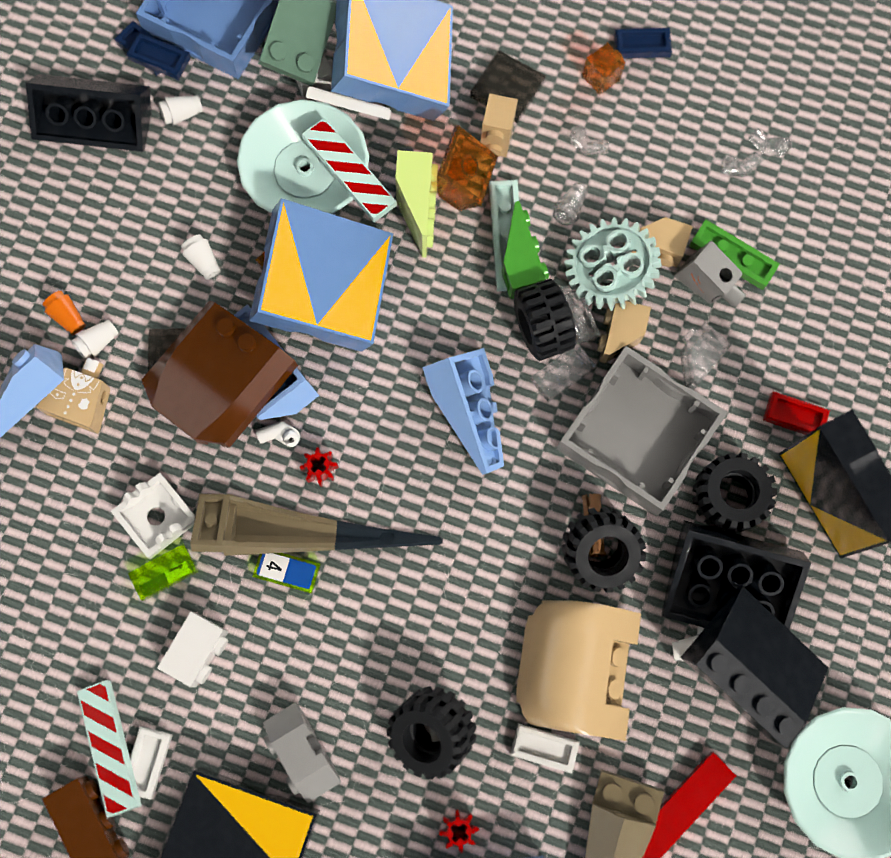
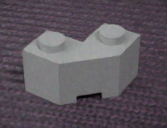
M296 702L263 722L267 733L263 740L272 755L276 753L288 774L286 778L287 784L294 795L300 793L305 801L310 803L341 783L332 760L318 742L310 721Z

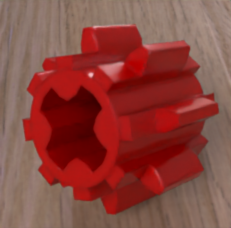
M316 447L314 454H304L307 463L301 465L300 470L307 472L308 475L305 479L307 483L317 480L319 486L322 487L324 480H335L331 472L334 469H338L339 466L338 463L331 461L333 457L331 451L322 454L319 447ZM315 463L320 465L323 463L325 470L323 472L319 469L315 471L313 465Z
M455 809V817L452 819L446 816L442 817L447 828L439 830V835L448 836L445 845L446 849H449L454 844L458 846L459 852L463 853V845L466 843L472 846L476 845L471 836L479 831V826L469 824L473 817L471 813L461 817L459 810ZM464 823L466 836L458 835L456 838L452 837L454 834L452 826L455 824L459 827Z

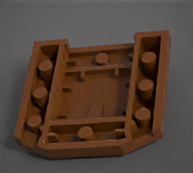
M209 300L141 380L151 406L199 444L208 445V443H213L230 448L297 368L298 364L280 347L216 302Z

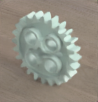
M613 217L611 225H607L604 219H601L599 228H596L592 223L589 224L591 232L586 233L581 230L582 240L573 239L572 244L575 249L567 250V255L570 259L564 262L566 269H569L565 274L567 280H571L569 282L571 289L576 290V295L579 299L585 296L588 306L596 300L599 310L603 307L604 303H608L610 311L613 310L615 303H619L620 307L625 309V301L627 300L636 305L635 296L640 295L646 298L645 287L654 289V281L651 278L656 279L660 277L659 270L656 268L662 267L661 259L657 258L661 254L659 247H655L657 245L655 237L649 238L650 235L647 228L640 232L638 222L629 227L627 218L624 219L621 225L617 224L616 217ZM619 242L626 243L621 248L613 247L616 243ZM590 257H599L595 262H587ZM632 265L640 266L636 271L629 272L626 270L629 266ZM605 279L613 280V282L610 285H600V283Z

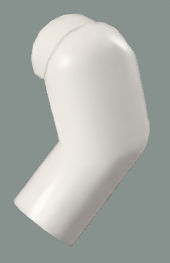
M282 421L255 430L260 444L276 439L287 447H294L300 441L298 430Z

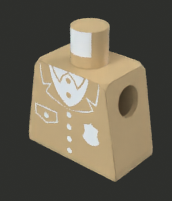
M86 358L80 372L66 367L63 368L64 380L38 403L37 409L47 416L99 434L110 394V387L98 379L104 365L94 359Z

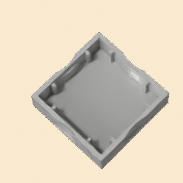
M626 346L556 449L654 516H657L664 511L685 479L694 458L706 447L728 412L693 389L677 383L661 368Z

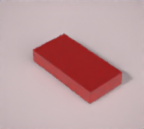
M773 391L770 394L763 421L807 435L827 422L830 410Z

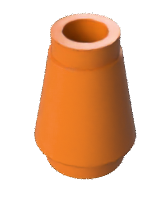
M57 291L44 300L42 305L45 308V313L71 335H75L85 328L86 324L68 294Z

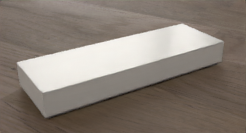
M311 86L307 89L306 98L386 120L390 118V108Z

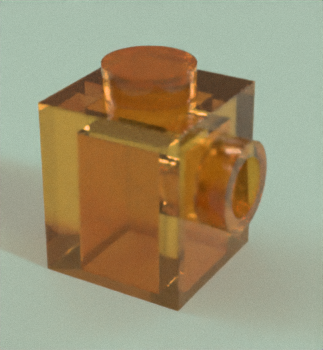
M607 42L586 58L582 77L598 95H601L620 81L626 62L622 54L618 50H614Z

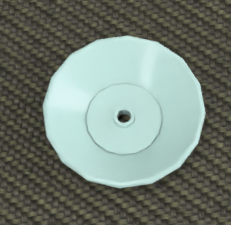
M299 99L277 104L255 118L241 138L237 166L242 186L257 206L272 213L273 208L282 198L334 214L352 202V196L302 139L303 132L325 117L368 167L370 156L364 134L350 116L328 103ZM304 166L310 167L308 171H301V168Z
M841 707L815 716L794 738L784 761V795L794 822L815 846L838 858H885L891 856V719L871 709ZM850 776L852 778V785L847 788L845 778Z

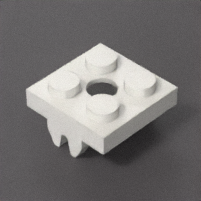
M158 473L147 483H138L135 486L136 490L132 493H125L123 502L111 511L150 560L191 528L195 521V514L161 473ZM161 508L164 511L165 519L160 525H151L147 517L150 510Z

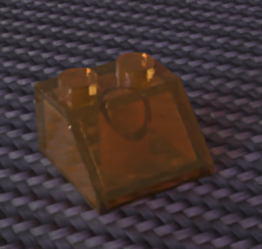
M459 125L454 126L437 175L439 197L458 211L482 206L498 156Z

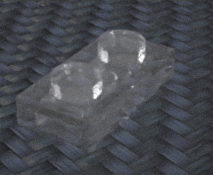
M561 286L560 288L567 299L573 316L576 344L595 341L601 335L585 298L579 299L576 295V290H572L570 286Z
M577 343L573 350L560 355L531 376L530 380L547 402H550L594 370L596 365Z

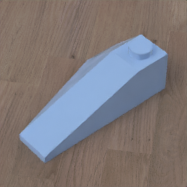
M248 304L234 314L238 319L283 350L265 325L249 321L251 308ZM297 367L256 417L259 420L297 414L316 399L319 394Z
M34 344L29 350L23 349L14 357L13 364L0 387V438L64 380L62 355L58 351Z
M484 348L449 357L422 367L433 399L482 475L504 467L500 431L494 426L493 413L497 412V404L491 401L490 387L494 386V379Z

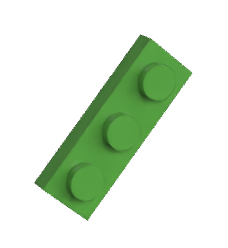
M706 219L689 244L691 248L697 251L708 242H714L741 270V278L761 290H764L780 263Z

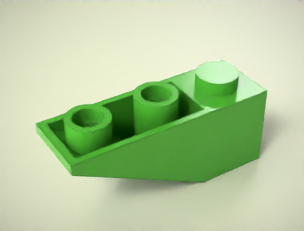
M516 201L514 205L501 272L510 299H514V293L517 289L549 278L545 262H540L538 256L540 252L536 236H531L529 230L531 222L528 211L522 210L520 201Z

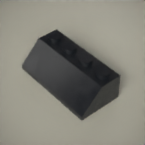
M38 74L26 82L32 140L140 152L145 150L151 119L150 86Z

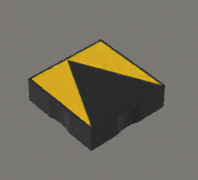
M853 409L822 424L778 453L840 558L891 543V474Z
M198 768L192 772L161 858H303L320 810L279 795L258 792L243 782Z

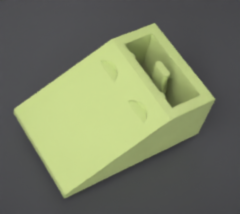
M398 150L395 175L397 204L421 256L427 258V248H433L438 164H433V153Z

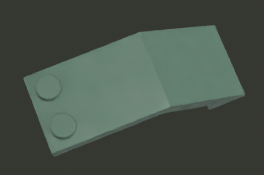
M279 0L258 64L312 87L336 17L337 0Z

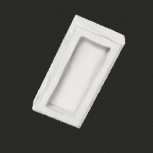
M518 724L510 755L572 773L580 742Z
M143 726L139 728L130 756L139 797L149 800L153 799L173 736L172 734Z

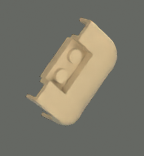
M542 601V604L536 608L533 615H528L516 688V702L520 703L522 713L526 718L525 722L544 728L626 741L630 709L622 707L629 644L638 645L641 613L581 601Z

